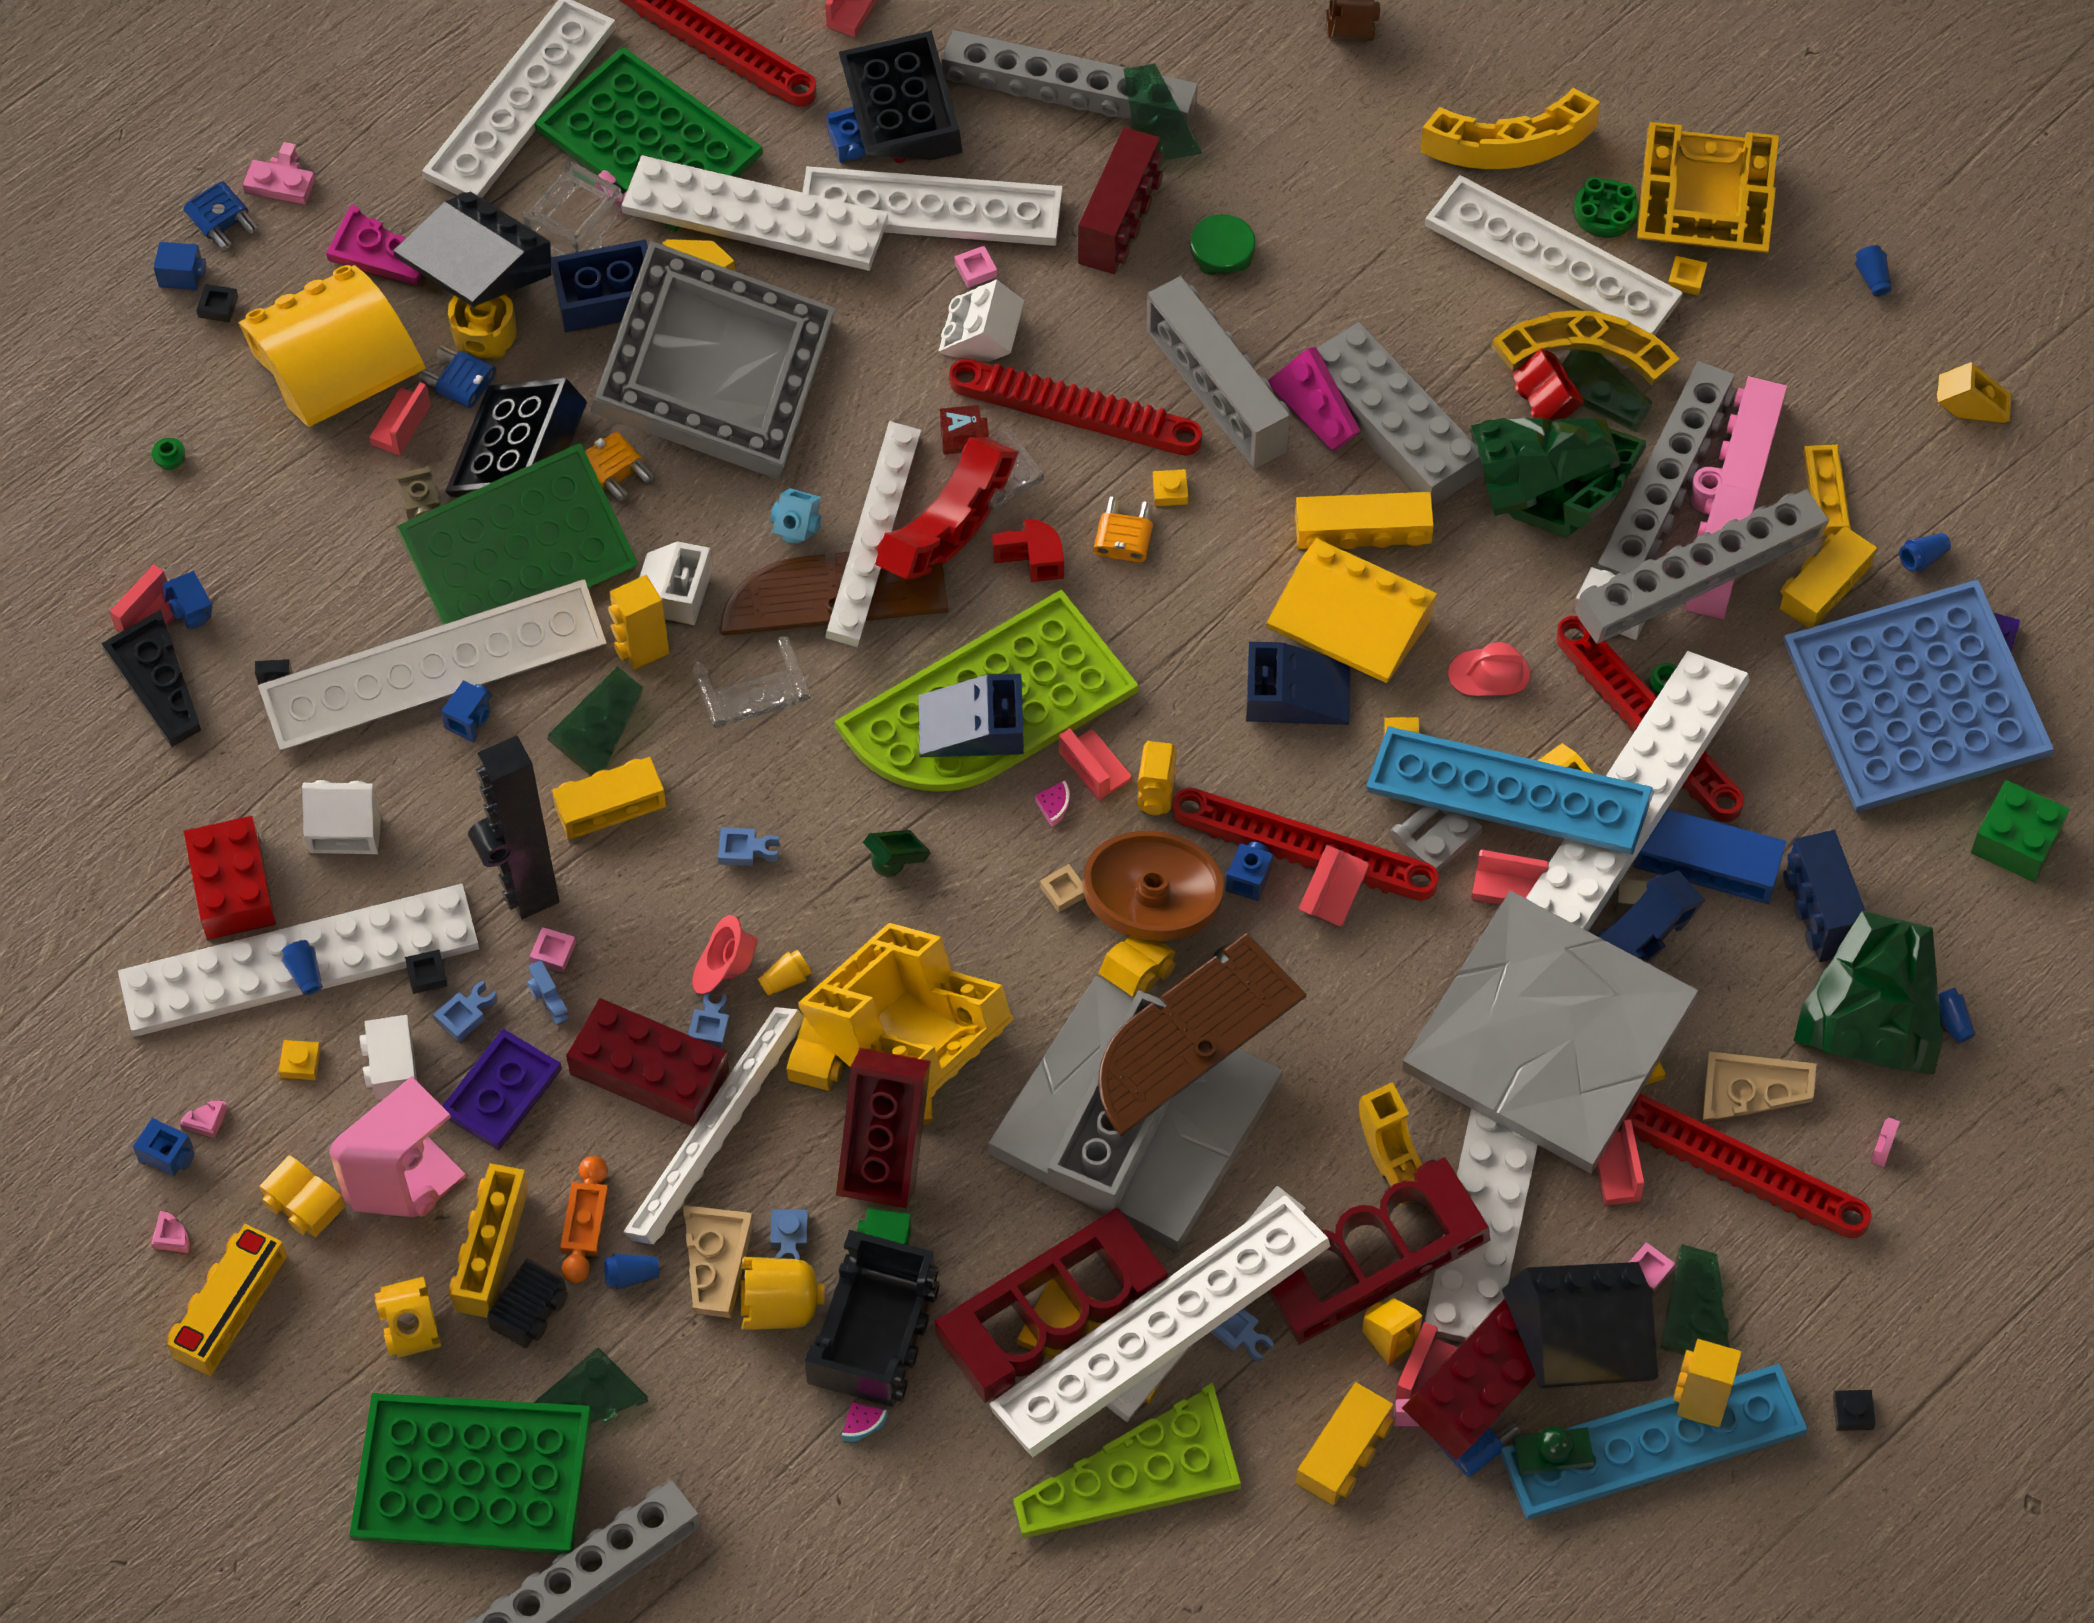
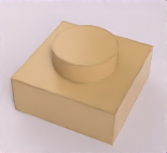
M1070 864L1040 880L1041 890L1058 913L1085 898L1083 882Z

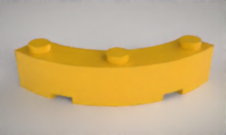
M1572 88L1559 101L1547 107L1545 113L1533 118L1522 116L1511 119H1499L1496 124L1477 123V118L1463 116L1439 107L1422 127L1421 153L1449 164L1467 168L1511 169L1534 165L1567 152L1587 138L1597 128L1600 101Z
M1571 310L1548 313V315L1520 322L1492 340V348L1511 371L1524 364L1540 348L1549 352L1586 350L1598 352L1625 363L1643 376L1651 386L1674 369L1680 360L1665 343L1652 333L1646 332L1623 318L1593 311Z

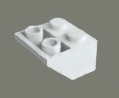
M998 280L956 296L952 299L948 308L949 314L941 334L942 340L939 352L947 356L988 363L1010 354L1024 300Z
M677 541L647 553L640 577L647 574L661 597L665 620L695 625L713 570L710 548Z
M325 780L303 783V833L308 853L378 854L381 814L373 784H366L362 781L331 783Z

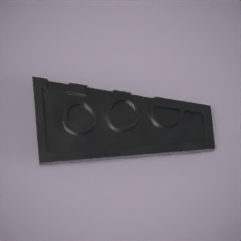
M161 610L101 643L107 656L171 747L201 731Z

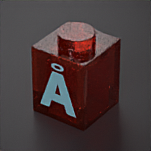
M979 405L939 409L943 455L962 453L969 437H989L987 417H980Z

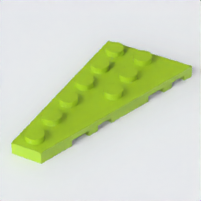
M1213 1382L1203 1387L1200 1393L1188 1400L1183 1399L1174 1404L1171 1410L1155 1419L1150 1418L1102 1447L1101 1451L1087 1459L1084 1457L1073 1464L1072 1468L1055 1478L1050 1477L1014 1498L1013 1503L1022 1539L1240 1489L1241 1482Z

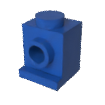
M853 107L828 113V135L839 162L856 160L866 156Z
M194 570L163 583V600L165 603L169 602L174 617L176 619L181 618L186 628H198L211 618L212 603Z
M463 680L441 710L445 729L474 743L477 739L476 728L478 725H483L490 715L489 700L492 697L491 692L482 685L476 684L474 686Z
M1250 842L1249 845L1240 843L1226 875V891L1259 902L1272 869L1273 853L1268 852V848L1259 842Z
M151 1118L133 1145L140 1163L144 1165L147 1163L172 1176H175L179 1169L186 1170L194 1158L193 1145L189 1135L154 1118Z

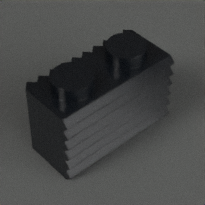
M526 1258L520 1269L516 1272V1275L513 1276L511 1282L508 1283V1286L500 1295V1298L492 1306L491 1311L488 1312L487 1319L490 1328L505 1338H509L511 1341L521 1345L523 1348H528L532 1340L538 1341L544 1335L548 1326L546 1320L553 1310L558 1312L565 1304L568 1296L565 1279Z

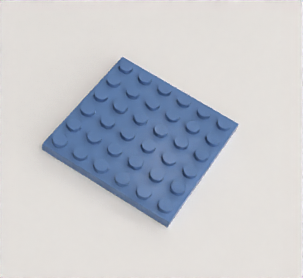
M1978 579L1784 636L1785 647L1855 813L2053 755L2054 748Z

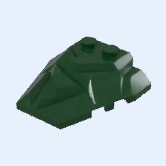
M1500 418L1486 420L1482 423L1471 425L1470 428L1472 442L1476 445L1485 475L1488 496L1494 516L1527 509L1537 504L1536 496L1552 490L1554 495L1564 492V483L1575 478L1585 482L1620 466L1613 438L1605 419L1569 418L1553 421L1545 418Z
M1610 429L1620 460V466L1585 482L1575 478L1564 483V492L1554 495L1553 491L1549 490L1536 496V505L1527 509L1510 512L1509 514L1515 520L1567 538L1612 505L1644 452L1646 441Z
M1862 910L1838 947V951L1828 967L1824 969L1814 989L1802 1004L1793 1041L1823 1049L1824 1052L1897 1070L1935 1074L1943 1037L1933 927Z

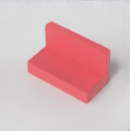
M827 0L825 3L827 28L856 37L877 0Z
M420 382L414 392L400 387L370 435L371 445L399 456L402 454L431 407L426 384Z
M153 564L109 611L117 631L122 632L161 610L166 627L175 619L169 602L165 603L162 598L163 583L167 582L162 569Z
M1069 728L1059 735L1060 755L1098 801L1131 781V774L1094 730L1091 729L1077 737Z
M1326 845L1298 909L1339 927L1343 926L1368 871L1369 863Z
M1480 850L1471 900L1501 905L1510 890L1526 898L1541 874L1548 871L1549 862Z
M1631 1119L1623 1120L1621 1131L1615 1134L1596 1166L1604 1206L1640 1202L1644 1178Z
M1426 1322L1423 1323L1398 1382L1396 1400L1410 1399L1458 1348L1436 1339L1438 1327Z

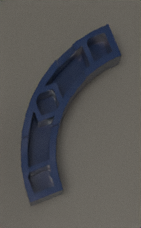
M1679 870L1666 875L1660 873L1654 876L1647 883L1646 892L1633 907L1610 929H1603L1595 936L1649 963L1666 947L1662 940L1673 929L1677 932L1682 930L1705 902V899Z

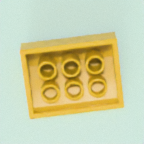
M1316 538L1297 565L1266 622V628L1388 683L1430 623L1437 593Z

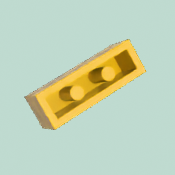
M1845 525L1836 535L1831 533L1823 542L1821 551L1817 556H1809L1801 567V573L1796 578L1790 577L1785 582L1780 591L1783 595L1780 609L1808 629L1818 626L1873 566L1877 547Z
M647 574L610 591L612 605L608 607V611L614 622L611 625L612 632L617 640L614 643V647L621 661L627 660L634 671L670 654L662 599Z
M650 756L644 759L630 760L625 765L611 770L598 771L591 777L576 782H565L552 790L554 805L568 840L666 807L664 789Z
M1697 1339L1694 1352L1686 1350L1672 1400L1679 1402L1676 1416L1720 1428L1742 1351Z
M1355 1382L1297 1469L1296 1484L1335 1506L1341 1496L1347 1498L1356 1484L1357 1479L1354 1475L1359 1467L1366 1468L1373 1459L1376 1449L1373 1448L1379 1437L1385 1439L1395 1423V1419L1392 1418L1394 1404Z

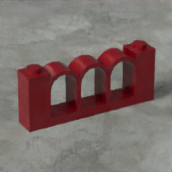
M1446 1157L1438 1161L1429 1160L1422 1164L1417 1172L1413 1174L1414 1181H1402L1391 1186L1385 1191L1380 1201V1209L1372 1205L1352 1207L1340 1216L1336 1224L1335 1233L1329 1230H1321L1328 1237L1331 1246L1326 1250H1330L1338 1255L1356 1283L1355 1285L1321 1303L1300 1268L1267 1291L1299 1345L1491 1241L1488 1224ZM1406 1201H1417L1424 1204L1445 1234V1236L1412 1254L1390 1220L1393 1209ZM1362 1225H1372L1379 1228L1386 1235L1400 1258L1399 1261L1368 1278L1365 1277L1345 1244L1348 1234L1356 1227Z
M1117 1207L936 1319V1337L983 1402L986 1403L992 1398L997 1399L1016 1384L1015 1377H1023L1035 1372L1043 1364L1046 1357V1347L1054 1350L1068 1349L1086 1336L1089 1329V1320L1096 1323L1106 1322L1129 1306L1131 1300L1133 1302L1166 1280L1168 1273ZM1096 1252L1123 1290L1116 1298L1109 1301L1091 1299L1083 1292L1068 1269ZM1054 1278L1077 1309L1080 1317L1073 1325L1066 1328L1051 1327L1039 1317L1025 1296ZM1012 1305L1036 1338L1037 1344L1030 1352L1023 1355L1008 1354L998 1347L982 1323Z

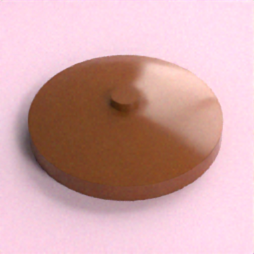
M1159 831L1128 832L1105 841L1090 855L1085 866L1083 878V893L1086 902L1092 912L1102 922L1125 935L1153 941L1180 939L1205 928L1218 914L1224 891V880L1221 870L1215 860L1203 848L1183 837Z

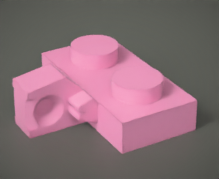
M284 142L278 153V158L272 157L270 163L252 160L242 185L245 193L305 205L315 182L314 172L300 169V163L296 162L299 156L296 152V144Z

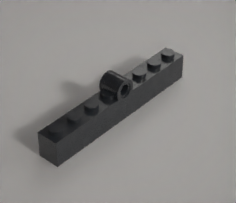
M518 735L477 752L480 767L476 768L475 771L482 785L479 789L486 803L483 805L487 818L475 823L469 829L468 836L483 865L486 867H498L500 871L498 876L504 888L502 894L510 910L516 908L520 918L525 919L560 903L533 764Z

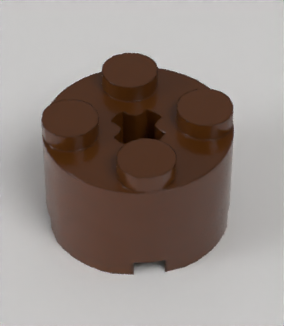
M1330 0L1329 10H1326L1328 38L1335 40L1374 41L1375 23L1373 21H1379L1380 2H1374V0Z

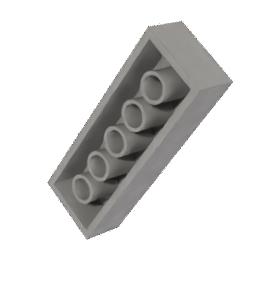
M1179 276L1148 292V334L1253 470L1287 453L1288 437L1290 436L1289 419L1291 418L1289 408L1283 401L1277 400L1269 382L1264 377H1259L1254 370V365L1249 356L1246 354L1242 355L1238 350L1231 333L1228 331L1224 332L1220 327L1213 310L1210 308L1206 309L1202 304L1195 287L1192 285L1188 286L1185 280Z
M1357 322L1317 347L1361 430L1359 435L1412 492H1430L1431 504L1434 507L1481 476L1482 465L1476 445L1360 322Z
M1138 990L1120 1027L1150 1003H1154L1159 1010H1162L1166 1005L1160 998ZM1099 1066L1048 1167V1187L1110 1212L1119 1206L1171 1100L1123 1136H1120L1109 1121L1101 1102L1098 1082Z

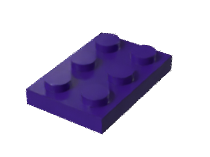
M502 1029L442 1107L451 1115L449 1121L495 1149L500 1150L562 1070L561 1063L512 1033Z

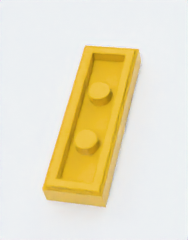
M1838 444L1805 446L1803 455L1809 493L1829 519L1823 536H1829L1831 533L1836 535L1844 525L1851 530Z

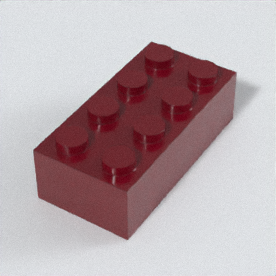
M1123 127L1078 224V264L1114 275L1119 264H1125L1130 250V245L1128 244L1131 238L1136 239L1138 236L1142 214L1147 215L1152 203L1151 193L1153 189L1158 190L1162 182L1163 172L1159 171L1163 161L1164 152L1160 151V137Z
M602 998L598 999L566 1055L570 1075L691 1127L697 1124L729 1072L727 1051Z
M859 1048L850 1070L836 1196L907 1209L916 1186L931 1061Z
M1505 1298L1482 1320L1402 1407L1455 1460L1463 1455L1536 1376Z

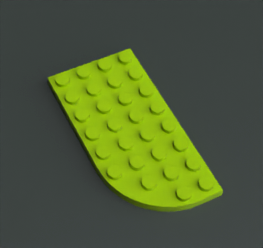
M1061 589L834 721L835 729L862 763L879 776L911 789L931 792L954 791L976 786L998 776L1057 741L1059 735L1069 728L1074 731L1139 692V685ZM1021 674L1024 754L920 757L919 695L984 675Z

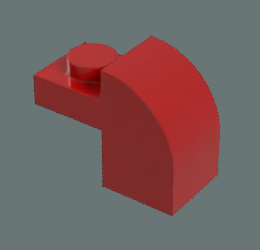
M1024 519V531L1007 530L998 534H992L994 564L1028 560L1031 582L1064 579V556L1061 539L1050 525L1035 519Z

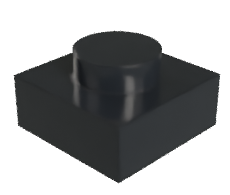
M205 284L196 309L198 318L230 323L239 297L237 289Z
M289 659L255 661V675L258 685L293 674Z
M439 949L405 957L413 994L448 986Z
M1872 1390L1834 1391L1833 1404L1836 1431L1874 1430L1876 1423Z

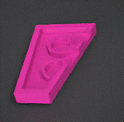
M351 204L326 252L327 260L344 266L355 265L362 271L416 286L419 285L423 277L421 273L394 257L393 250L406 238L399 234L394 235L383 228L381 222L375 218L370 219L366 217L358 207Z
M1316 347L1307 348L1268 380L1271 388L1331 450L1341 449L1361 433Z

